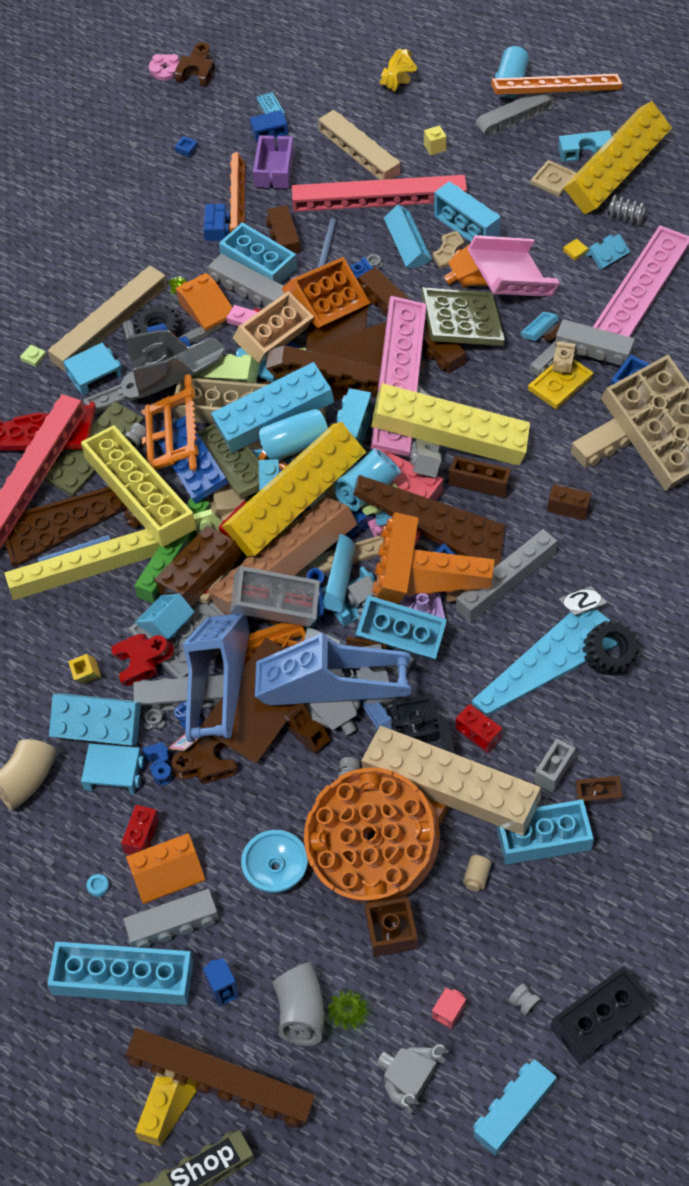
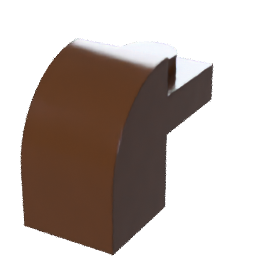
M303 703L296 704L284 714L290 725L288 729L308 750L316 753L330 741L323 725L312 720Z

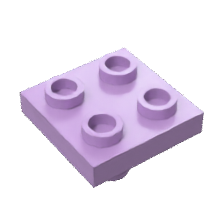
M433 592V594L428 595L420 593L408 597L406 594L400 601L402 606L445 619L439 592Z

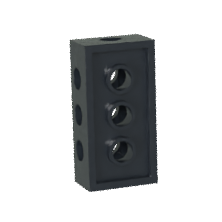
M623 966L552 1018L550 1029L579 1065H581L651 1013L655 1001L630 971ZM616 1000H622L624 1003H618ZM603 1013L607 1017H601L598 1014ZM580 1027H587L589 1030L585 1031L580 1029Z

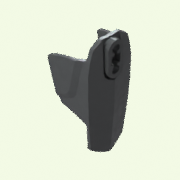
M156 330L128 336L126 341L133 371L127 374L121 382L123 395L126 399L133 400L170 387L184 380L186 374L192 376L218 362L224 355L225 348L213 337L187 347L170 330Z

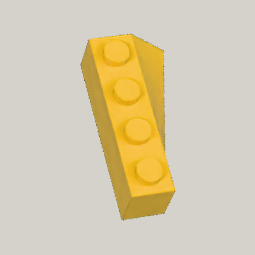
M165 1075L163 1077L156 1076L135 1131L138 1139L161 1147L179 1117L191 1102L192 1097L196 1093L195 1087L188 1084L185 1086L178 1085L172 1081L173 1078Z

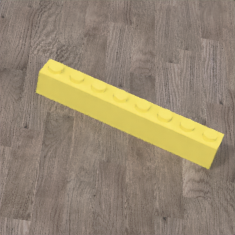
M147 529L5 572V577L12 598L16 600L151 558L160 544Z

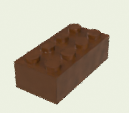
M206 526L162 570L154 581L161 595L180 594L192 608L199 601L200 597L242 555L234 539Z

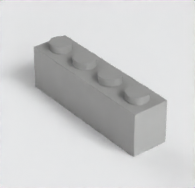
M563 319L556 335L555 348L557 341L576 344L575 353L622 366L633 352L635 338Z
M209 889L123 918L131 945L137 948H149L152 943L158 941L161 943L167 942L172 939V936L190 934L195 928L201 926L204 928L210 927L215 924V921L219 920Z

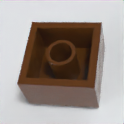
M409 897L364 905L373 957L418 949V938Z

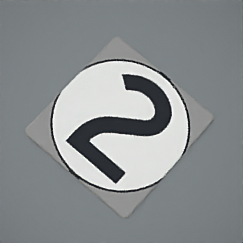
M591 586L559 598L573 615L607 603Z

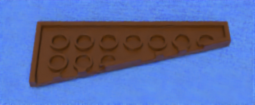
M358 475L356 478L353 495L372 506L375 505L382 508L391 517L395 512L418 517L417 529L421 531L420 534L439 545L445 543L449 548L456 551L458 555L494 559V568L500 564L505 524Z
M105 487L25 510L5 541L12 567H16L125 510L127 506L110 487Z

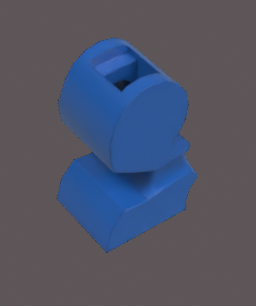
M163 742L143 747L142 750L145 758L150 762L155 761L150 766L155 783L161 786L169 784L172 780L168 748L164 746Z

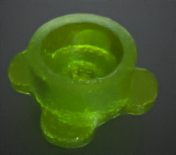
M182 277L170 279V292L172 294L177 293V285L181 286L187 280Z

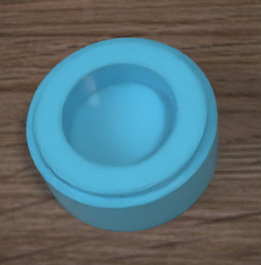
M93 875L87 881V890L94 897H101L109 890V882L104 875Z

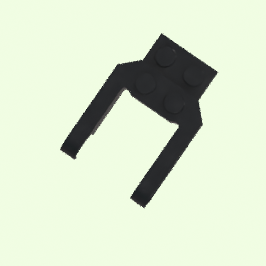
M433 694L391 702L394 716L391 730L422 742L441 738L443 750L455 754L448 718L436 713Z

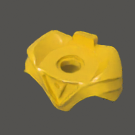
M401 48L396 50L389 60L388 69L384 68L379 83L392 89L393 92L396 91L400 84H408L411 78L406 72L413 73L417 70V66L411 59L412 52L407 49L402 50Z

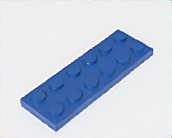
M185 415L172 423L173 451L187 446ZM198 433L195 434L197 437L195 445L198 446L199 455L196 456L197 469L195 471L190 470L189 458L177 461L172 465L195 504L229 483ZM165 438L157 440L166 454Z

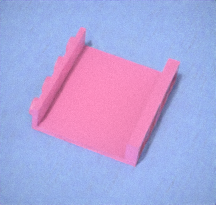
M475 235L468 247L470 255L493 294L549 297L554 294L560 284L557 278H543L528 252L535 242L533 239Z

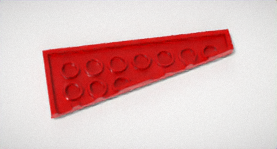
M90 402V405L84 406L86 413L63 449H83L81 442L90 438L96 410L95 402ZM38 412L14 417L12 421L7 422L0 420V450H26L49 413Z

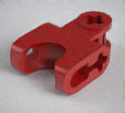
M137 634L113 645L111 651L114 657L120 660L130 658V664L127 669L119 674L121 685L131 686L134 685V682H140L157 674L156 665L169 660L174 655L175 647L173 643L161 635H155L148 639L146 634Z

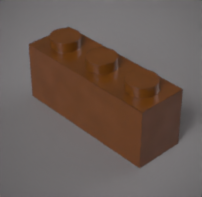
M284 205L267 209L268 217H265L266 226L271 228L269 229L271 240L274 239L276 243L295 254L301 253L300 241L288 206Z
M454 456L449 470V485L506 497L511 480L510 468Z

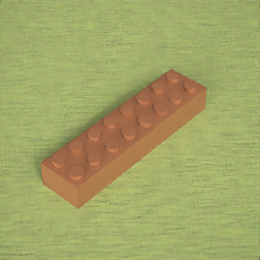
M328 497L322 498L310 510L305 511L300 518L290 523L285 530L273 538L256 555L246 558L240 566L294 576L338 540L340 534L345 535L357 523L348 505ZM240 566L231 570L225 578L216 582L207 591L213 603L225 614H235L230 613L234 574ZM271 585V588H277V589H278L279 586Z

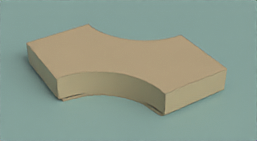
M458 231L442 235V246L439 250L433 252L432 257L440 269L450 266L449 260L453 258L458 249L465 246V242Z

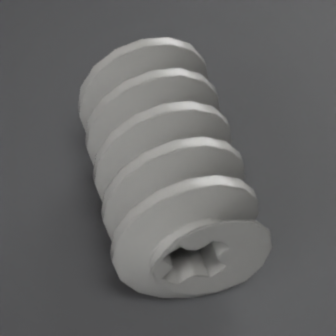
M614 195L608 209V215L610 214L612 218L617 215L619 220L624 217V221L628 222L630 219L633 224L637 221V224L640 226L647 213V207L644 209V203H641L639 207H637V201L630 205V199L623 203V197L617 201V195Z

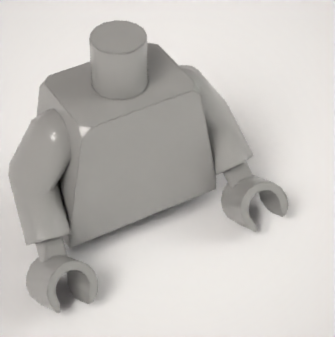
M350 670L352 675L349 678L356 679L354 672ZM360 699L305 704L312 720L321 723L324 728L330 727L333 730L340 726L345 735L357 729L351 718L357 715V710L360 708Z
M438 1044L434 1048H401L395 1058L383 1052L377 1064L387 1070L384 1074V1082L391 1101L404 1107L408 1113H412L410 1105H419L417 1100L436 1070L437 1062L434 1060L437 1059L440 1063H444L445 1059L441 1054L448 1053L449 1051L443 1045Z

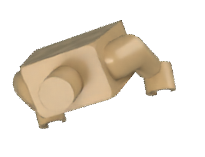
M228 484L205 497L208 498L210 509L223 521L243 501L248 502L252 499L251 497H245L240 500Z

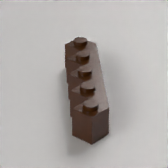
M285 345L268 351L266 369L276 379L314 362L331 389L345 386L348 390L350 388L366 392L370 391L377 399L381 370L379 366Z

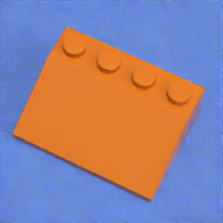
M344 257L297 276L281 288L284 294L290 291L314 316L311 322L318 328L371 304Z

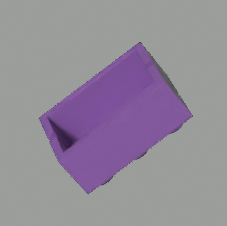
M259 135L253 169L255 187L270 188V185H273V188H289L294 156L293 137L278 136V151H276L274 136Z

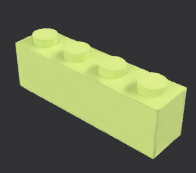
M227 354L222 356L218 362L191 377L256 383L260 363L250 355L237 357Z

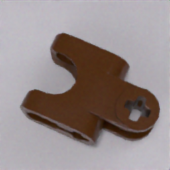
M199 42L195 44L190 56L182 55L175 70L176 82L183 83L186 77L197 75L200 86H208L215 71V61L211 60L209 44Z
M211 735L199 738L190 746V750L179 752L172 758L173 774L177 779L187 780L198 776L202 784L235 776L238 774L239 768L232 759L219 760L215 757L219 750L228 746Z

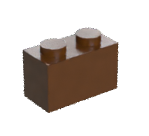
M553 484L548 498L547 512L585 521L590 507L591 492Z
M620 775L576 780V800H583L584 805L621 802Z

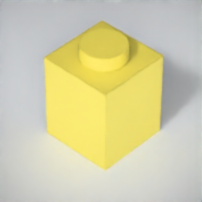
M440 125L424 130V145L430 155L446 151V135Z

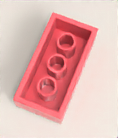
M382 451L402 472L392 484L395 483L400 489L437 501L443 493L442 478L415 473L410 462L390 452Z

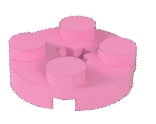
M156 54L149 63V72L157 80H171L175 77V70L180 60L176 54Z

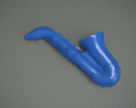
M312 568L307 573V578L320 581L317 612L319 615H323L324 591L322 590V581L324 580V574L319 568Z

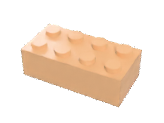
M287 291L241 324L235 332L233 339L248 355L253 356L254 360L261 363L268 358L269 350L284 346L306 330L314 316L290 291Z

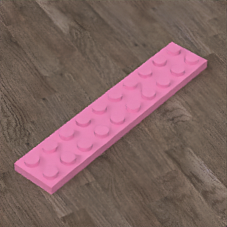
M659 225L593 327L631 337L688 249L689 236Z
M394 296L390 297L378 393L382 383L417 392L426 312L425 303ZM373 427L371 448L409 456L412 437Z

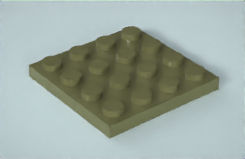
M422 287L421 296L423 303L426 304L425 314L431 341L503 346L505 339L492 292Z

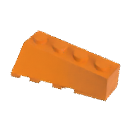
M414 550L407 597L420 593L428 595L433 594V592L446 591V593L462 589L465 591L492 588L495 560Z

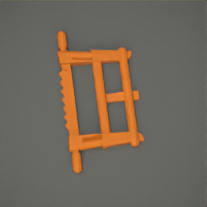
M186 374L184 377L186 389L173 396L169 395L152 405L148 404L142 410L146 422V436L142 438V444H146L147 462L154 470L173 465L175 462L189 458L190 470L195 471L197 469L196 456L199 455L198 446L195 445L197 439L195 434L197 432L194 429L197 426L194 424L196 422L194 419L196 415L193 413L196 410L193 407L195 405L193 402L195 389L192 386V377L189 374ZM185 403L187 446L173 451L171 408ZM164 411L165 430L153 433V415ZM165 438L166 454L155 459L154 441Z

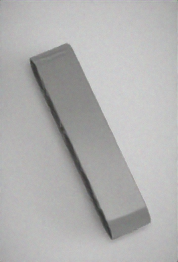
M547 93L529 94L481 115L475 124L488 137L487 135L500 132L503 128H509L516 125L519 121L523 122L533 115L536 116L545 112L544 110L551 109L554 101Z

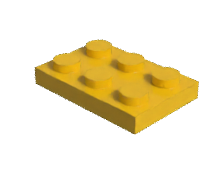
M573 360L571 373L552 371V364L528 385V390L557 410L593 378L594 372L576 360Z

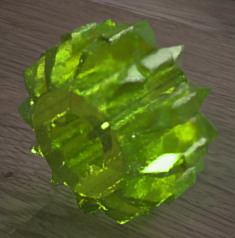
M349 989L346 995L340 990V997L332 996L333 1003L328 1004V1010L331 1011L329 1018L331 1020L335 1019L334 1025L336 1027L343 1023V1029L347 1030L348 1024H351L353 1029L356 1028V1021L363 1024L364 1018L362 1016L367 1015V1009L364 1008L366 1001L360 1000V993H356L353 996L352 990ZM348 1006L352 1007V1011L349 1012L347 1010V1012H344V1007H347V1009Z

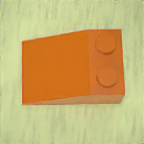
M207 273L176 288L180 305L205 331L227 320L232 306L217 283Z

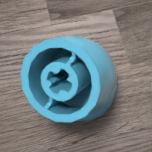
M313 409L261 428L259 437L270 460H281L303 452L328 428L321 412Z
M373 448L356 466L334 482L335 494L340 503L348 505L351 512H355L368 504L353 495L358 475L391 485L402 472L386 454L377 448Z

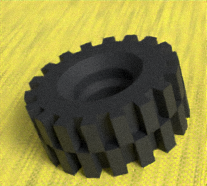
M153 304L149 305L148 309L146 307L142 308L143 312L139 311L137 313L138 317L135 316L134 318L135 334L146 333L147 327L162 323L177 338L181 334L178 314L174 312L172 307L168 309V305L164 304L163 307H161V304H157V307H153Z

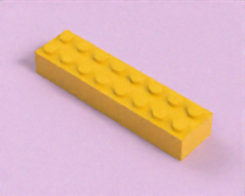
M653 101L640 107L563 187L584 214L597 209L672 129Z
M343 422L332 424L226 521L222 527L236 541L246 556L256 555L366 453Z

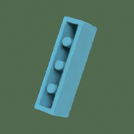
M535 1059L530 1064L525 1063L518 1073L520 1075L515 1082L511 1080L503 1090L505 1093L500 1100L496 1098L489 1106L488 1110L490 1112L485 1118L481 1116L473 1126L475 1129L473 1137L495 1156L556 1084L557 1077Z

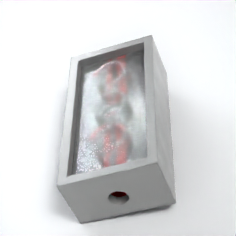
M240 566L234 574L230 613L310 627L316 620L320 581Z

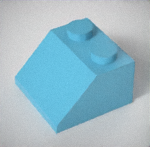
M180 594L161 595L135 623L152 636L161 635L166 640H170L177 634L180 626H184L190 621V616L194 613V610Z

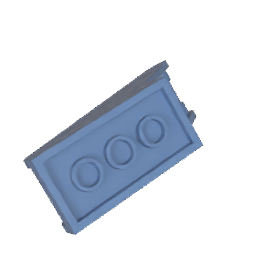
M227 614L207 617L183 643L188 666L185 729L188 742H194L195 738L209 735L224 736L225 739L232 736L249 639V624L246 615ZM220 648L224 662L222 725L201 728L198 727L212 650Z
M321 633L256 661L255 698L267 705H285L408 696L411 694V686L408 685V680L406 679V669L411 661V655L403 651L340 645L324 633ZM397 665L399 679L397 683L345 678L335 675L330 670Z

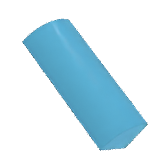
M398 204L384 217L406 267L415 268L426 265L432 260L431 255L410 211Z
M342 534L338 538L323 600L325 609L340 613L343 609L356 552L353 541Z

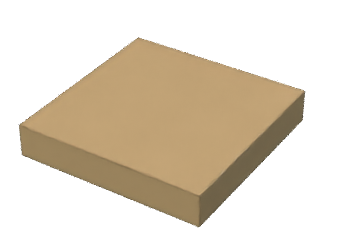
M548 160L530 180V184L560 197L565 191L563 187L572 179L576 172Z

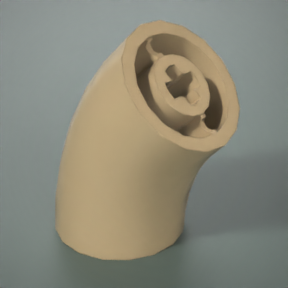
M27 739L18 741L13 755L0 769V798L9 810L13 811L22 805L40 787L54 762L57 752L54 747L37 740Z

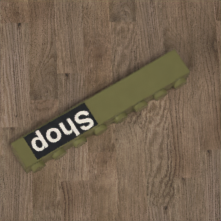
M240 1130L236 1132L230 1131L216 1144L210 1143L204 1146L199 1154L194 1157H185L179 1162L177 1167L172 1170L170 1168L165 1169L158 1174V1178L151 1182L145 1181L138 1186H214L251 1164L255 1159Z

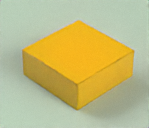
M578 239L563 247V251L574 261L588 253L589 249Z

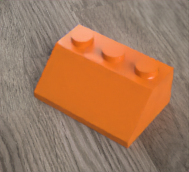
M189 833L126 856L143 904L206 881Z

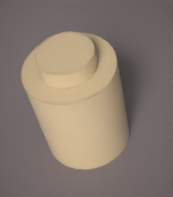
M479 855L470 857L463 883L469 890L477 892L485 888L492 864L489 859Z

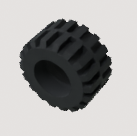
M606 620L594 627L586 635L587 638L583 642L586 645L582 648L583 652H586L584 656L585 661H590L589 667L594 666V671L597 673L603 671L602 675L610 673L611 675H616L632 666L633 662L638 658L636 654L640 652V648L637 645L640 642L639 639L634 637L637 635L636 632L630 631L631 626H624L623 621L616 623V620H610L609 622ZM603 638H611L617 642L620 648L618 658L610 657L605 653L602 646Z

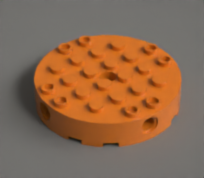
M374 767L347 772L339 776V779L335 780L332 784L327 785L316 797V802L311 812L309 811L304 829L306 855L310 866L318 878L337 894L361 904L399 899L413 891L429 874L437 857L440 841L438 819L432 804L425 794L406 777L388 769ZM372 831H375L376 834L374 835V837L368 840V835Z

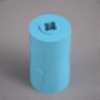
M517 46L505 49L495 78L525 77L529 62L528 53L523 48ZM504 94L499 96L515 98L519 94Z

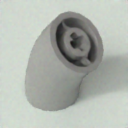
M307 962L285 972L272 982L280 1006L279 1034L285 1040L302 1046L318 1044L322 1040L324 1029V1008L320 985L311 962Z

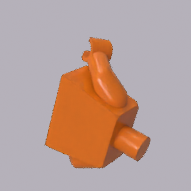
M469 245L464 249L457 250L453 258L448 262L453 271L444 276L448 285L458 280L463 288L469 286H488L468 251Z

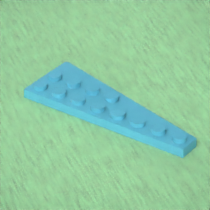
M595 608L576 615L570 612L472 700V705L485 716H489L506 707L507 704L523 698L535 689L543 687L548 682L577 669L580 665L589 661H585L584 656L586 652H583L582 649L586 645L583 644L584 639L587 638L586 635L598 624L606 620L609 622L610 620ZM603 638L602 646L605 652L614 649L618 645L611 638Z

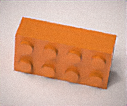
M395 512L391 519L388 518L386 526L382 527L381 537L383 538V544H380L378 549L380 563H377L375 568L377 581H374L372 586L374 597L399 604L407 594L418 517Z

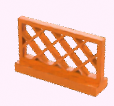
M283 622L249 634L244 666L266 637L276 644L282 645L284 649L304 641L306 633L302 625ZM302 638L300 642L293 641Z

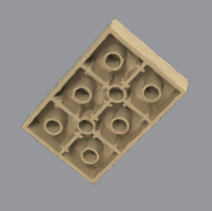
M666 355L606 388L601 399L665 491H668L689 479V383L670 356Z

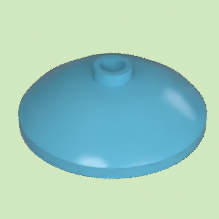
M269 830L256 835L248 842L242 854L241 865L245 878L252 886L264 892L279 893L291 889L301 881L307 870L308 858L305 846L295 835L282 830ZM277 864L280 866L277 870L272 869L273 865Z

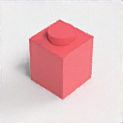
M445 988L432 1009V1018L452 1029L466 1007L464 995L455 989L451 991Z

